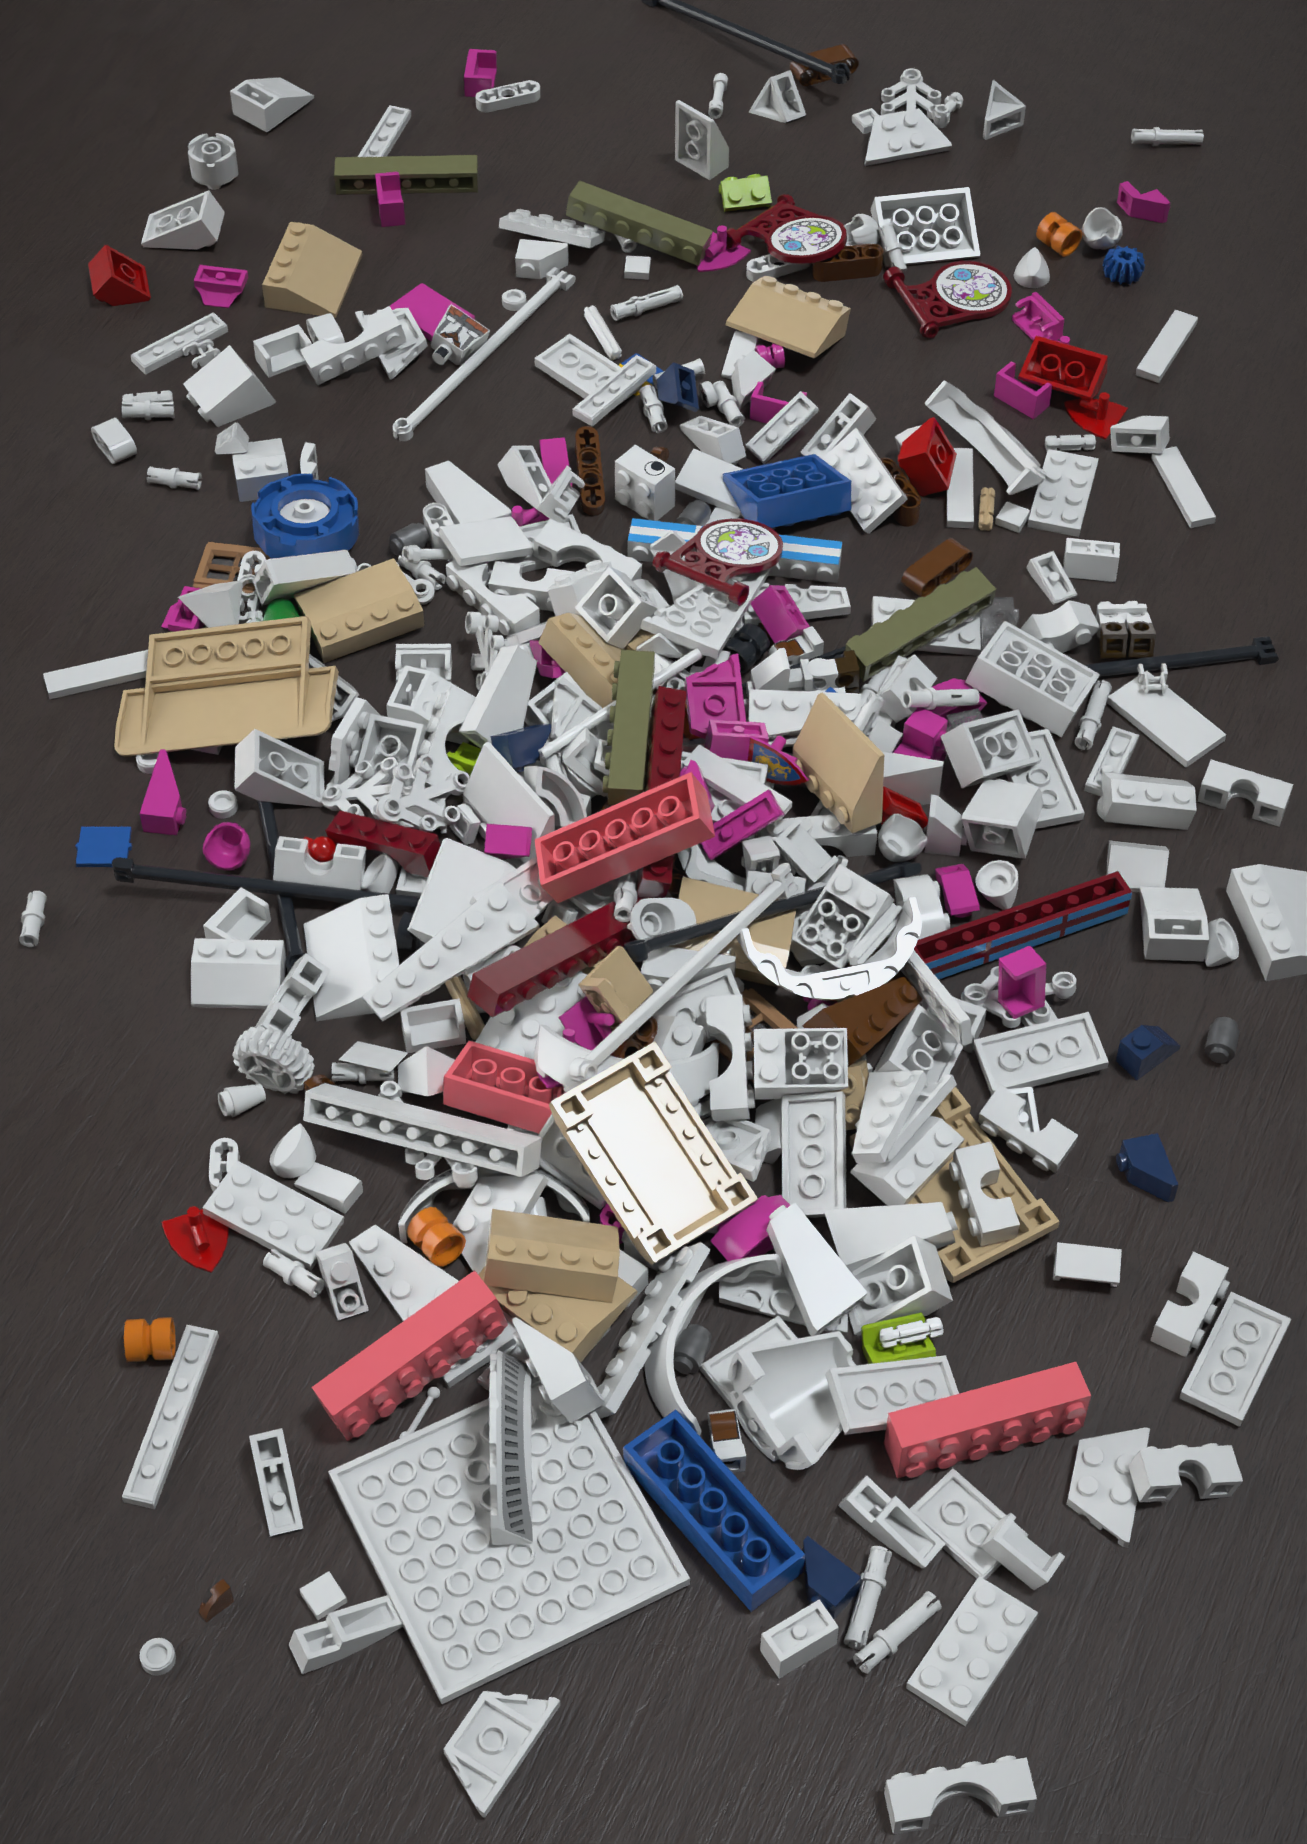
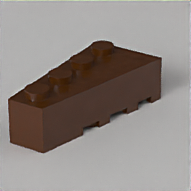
M901 977L823 1008L802 1026L804 1028H847L849 1067L866 1054L911 1012L923 998L905 977Z

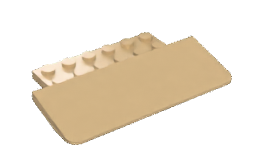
M308 616L149 635L145 688L123 690L116 723L115 750L121 756H135L159 753L160 749H166V752L234 745L239 744L254 729L278 740L320 735L331 726L339 671L336 666L309 669L311 621Z

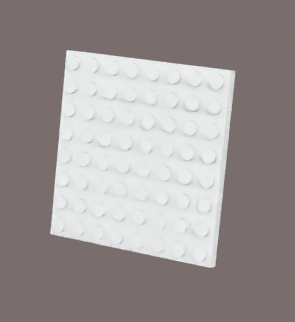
M538 1377L531 1379L532 1544H492L489 1398L328 1471L329 1478L387 1595H389L403 1623L409 1640L441 1704L690 1585V1578L596 1411L593 1410L572 1423L563 1414L557 1416L551 1404L548 1405L540 1393L539 1387L542 1385Z

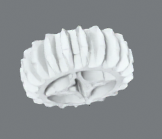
M258 1026L257 1028L250 1027L247 1031H244L239 1036L232 1054L235 1065L239 1066L238 1070L241 1073L246 1074L247 1079L256 1082V1085L261 1084L266 1089L281 1091L284 1094L287 1092L297 1094L299 1090H303L304 1081L311 1078L315 1067L313 1064L314 1058L309 1055L307 1048L301 1046L302 1043L300 1041L292 1039V1035L287 1036L283 1034L282 1030L279 1032L274 1031L272 1027L267 1029L263 1026Z

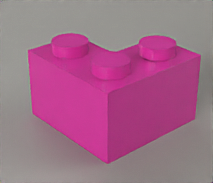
M917 707L904 723L902 743L893 753L944 761L947 752L944 751L945 746L940 736L947 733L948 720L923 707Z

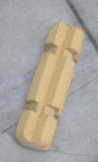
M984 487L981 490L978 523L980 530L990 531L992 529L995 490L993 488L988 489Z

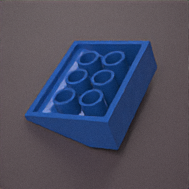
M816 454L722 474L723 480L744 519L762 523L770 528L792 526L796 522L804 520L815 521L818 517L827 515L837 516L841 512L851 510V480Z

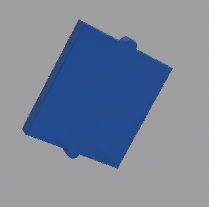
M81 827L79 843L76 844V849L78 850L76 867H112V860L114 858H128L129 851L132 850L130 843L131 827Z

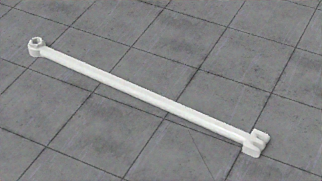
M553 267L546 274L547 283L410 416L399 418L393 424L394 438L397 439L399 436V441L410 440L413 437V430L559 288L567 291L574 284L576 277L572 274L568 275L565 271L560 272L558 268Z
M789 863L780 864L770 873L773 883L597 1047L583 1058H575L569 1067V1075H572L571 1080L584 1083L596 1076L598 1073L597 1067L738 936L741 929L746 928L778 897L789 899L798 889L796 883L793 882V874L789 873L791 871Z

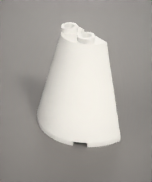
M840 1331L744 1348L738 1351L731 1360L728 1379L733 1380L734 1391L729 1394L741 1426L763 1454L772 1461L782 1460L785 1462L786 1468L801 1470L815 1464L843 1429L825 1376L831 1368L857 1366L851 1357L853 1355L852 1346Z

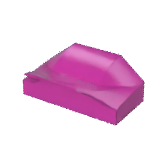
M200 265L194 278V287L200 292L205 306L229 308L234 299L243 291L248 280L247 270Z
M184 586L180 596L200 588ZM180 599L177 603L170 606L162 624V628H168V630L174 632L202 629L204 623Z

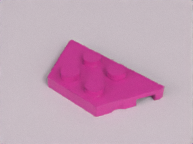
M738 654L731 655L728 660L718 665L715 663L707 667L703 672H696L686 677L684 686L685 691H687L686 704L689 732L706 740L709 719L746 722Z

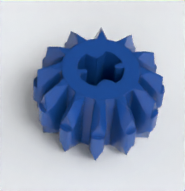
M1117 245L1116 249H1109L1103 261L1105 277L1110 278L1111 282H1119L1120 285L1122 283L1131 285L1132 281H1139L1145 268L1143 253L1137 252V248L1130 249L1128 246L1122 248Z

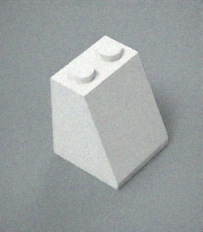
M230 345L183 383L189 391L186 395L195 407L200 406L197 410L206 422L211 419L217 427L276 403L254 372Z
M984 779L961 818L970 850L1026 859L1044 803L1040 786H1035L1031 783H1012L1002 779Z

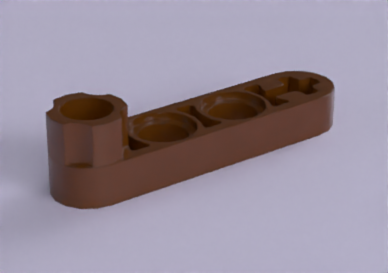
M584 426L579 428L575 435L578 476L583 481L586 478L593 477L598 480V483L595 485L585 483V486L580 488L581 507L586 514L595 516L601 514L605 507L599 435L595 428ZM592 457L596 460L593 464H586L582 461L592 460ZM590 494H595L596 505H591Z

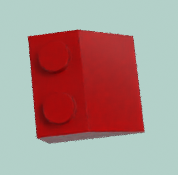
M105 245L88 263L93 295L99 301H105L112 306L146 302L151 299L146 269L142 264L108 245Z
M933 417L928 419L902 442L900 454H898V463L901 469L905 470L911 485L916 488L919 495L925 496L949 489L957 453L936 418Z

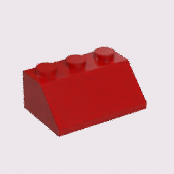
M1036 335L1018 379L1044 386L1048 382L1054 390L1091 400L1099 393L1107 374L1108 356Z

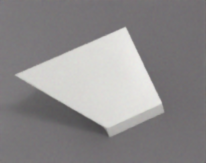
M791 70L768 79L749 113L783 123L806 115Z
M994 80L992 81L983 132L985 140L1024 124L1026 106Z
M241 581L214 584L178 597L208 628L239 624L242 592Z
M425 1046L398 1064V1084L402 1089V1093H414L428 1097L443 1092L444 1075L455 1059Z

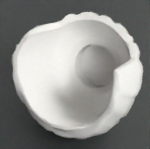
M1102 207L1095 208L1085 219L1082 227V237L1085 243L1093 249L1105 250L1112 248L1122 237V223L1108 209Z
M856 214L851 222L844 225L847 233L845 246L878 244L880 239L879 226L871 216Z
M897 813L890 816L883 823L879 831L878 843L880 851L885 858L892 862H903L913 859L922 852L927 843V836L917 822Z

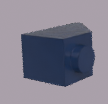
M673 362L656 380L658 399L679 408L697 412L699 405L695 372L690 368Z
M551 724L533 725L490 736L492 746L516 772H522L525 765L536 763L540 755L538 750L544 747L551 733Z
M1141 1025L1120 1040L1116 1062L1138 1080L1180 1049V1045L1160 1027Z
M1158 1133L1122 1140L1120 1153H1117L1116 1160L1119 1170L1121 1172L1124 1171L1128 1183L1166 1202H1173L1178 1182Z
M807 1536L803 1540L802 1548L805 1554L804 1579L807 1600L811 1605L820 1599L831 1617L835 1620L858 1594L861 1576Z

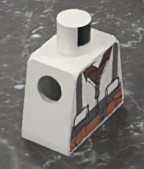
M451 304L432 338L431 347L435 350L432 354L433 360L443 365L449 359L456 365H461L487 341L490 330Z

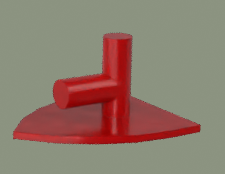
M1106 392L1101 393L1099 399L1092 398L1088 400L1082 398L1064 402L1068 415L1078 426L1105 440L1111 434V426L1118 424L1128 410L1125 406L1110 402V395Z
M195 1206L190 1207L185 1215L161 1222L171 1248L181 1259L196 1268L210 1273L213 1272L221 1261L227 1247L229 1228L226 1225L203 1214V1209L199 1210Z

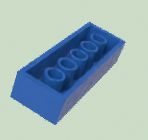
M676 1409L623 1447V1460L632 1476L751 1612L804 1572L805 1554Z

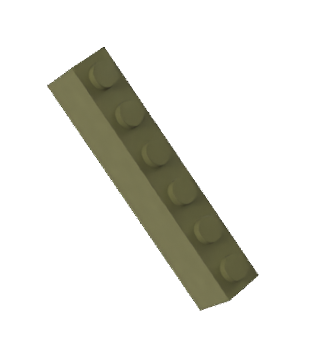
M477 155L335 157L334 178L336 195L377 194L375 174L399 172L401 194L478 192Z
M580 180L568 198L566 216L698 266L706 255L705 250L711 243L713 231Z
M977 567L968 572L963 571L950 583L939 585L928 596L917 598L906 609L897 610L884 622H877L862 635H855L850 638L846 643L845 651H855L860 670L859 677L864 682L894 664L898 655L906 657L993 605L996 588Z
M621 650L620 661H615L614 678H618V683L612 684V700H616V706H610L609 722L614 723V728L608 729L607 746H612L611 752H606L605 769L609 770V776L603 777V793H608V805H616L644 792L655 673L654 651Z

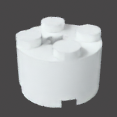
M216 133V137H208V134H202L190 141L188 145L191 176L196 182L208 186L211 190H216L238 176L234 142L230 137Z

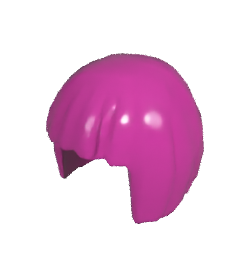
M220 823L214 826L207 834L203 843V854L207 861L218 869H238L246 862L250 854L251 841L249 835L237 823Z

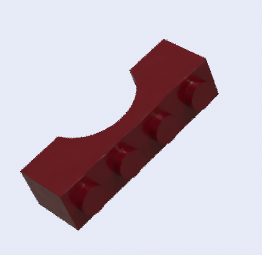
M339 811L325 830L327 836L334 841L336 846L337 843L366 847V850L383 852L395 859L407 873L427 878L441 846L437 834L344 811Z

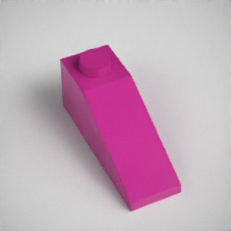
M160 749L141 807L140 818L143 832L177 835L180 824L183 825L185 823L186 808L182 807L180 794L166 749Z

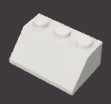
M1102 773L1104 822L1188 830L1197 808L1195 787L1187 781Z
M195 938L191 959V1006L200 1008L266 1009L285 979L286 953L284 941Z
M918 1004L899 1023L874 1072L924 1070L928 1084L939 1083L943 1080L944 1075L950 1074L963 1046L958 1043L942 1021Z
M652 1015L658 1024L654 1041L668 1061L691 1057L702 1052L708 1038L703 1026L676 1016Z
M930 1116L891 1162L858 1163L850 1173L887 1206L905 1205L953 1157L954 1150L959 1149L965 1139L942 1118Z

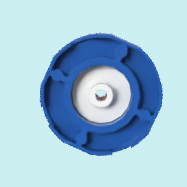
M310 473L294 474L268 483L259 490L257 501L251 505L254 540L271 559L340 550L349 551L359 536L358 502L349 488L343 482L332 477L328 478L329 482L313 480V474Z

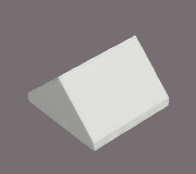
M1109 841L1106 875L1119 871L1132 892H1140V887L1165 888L1169 850L1164 846Z

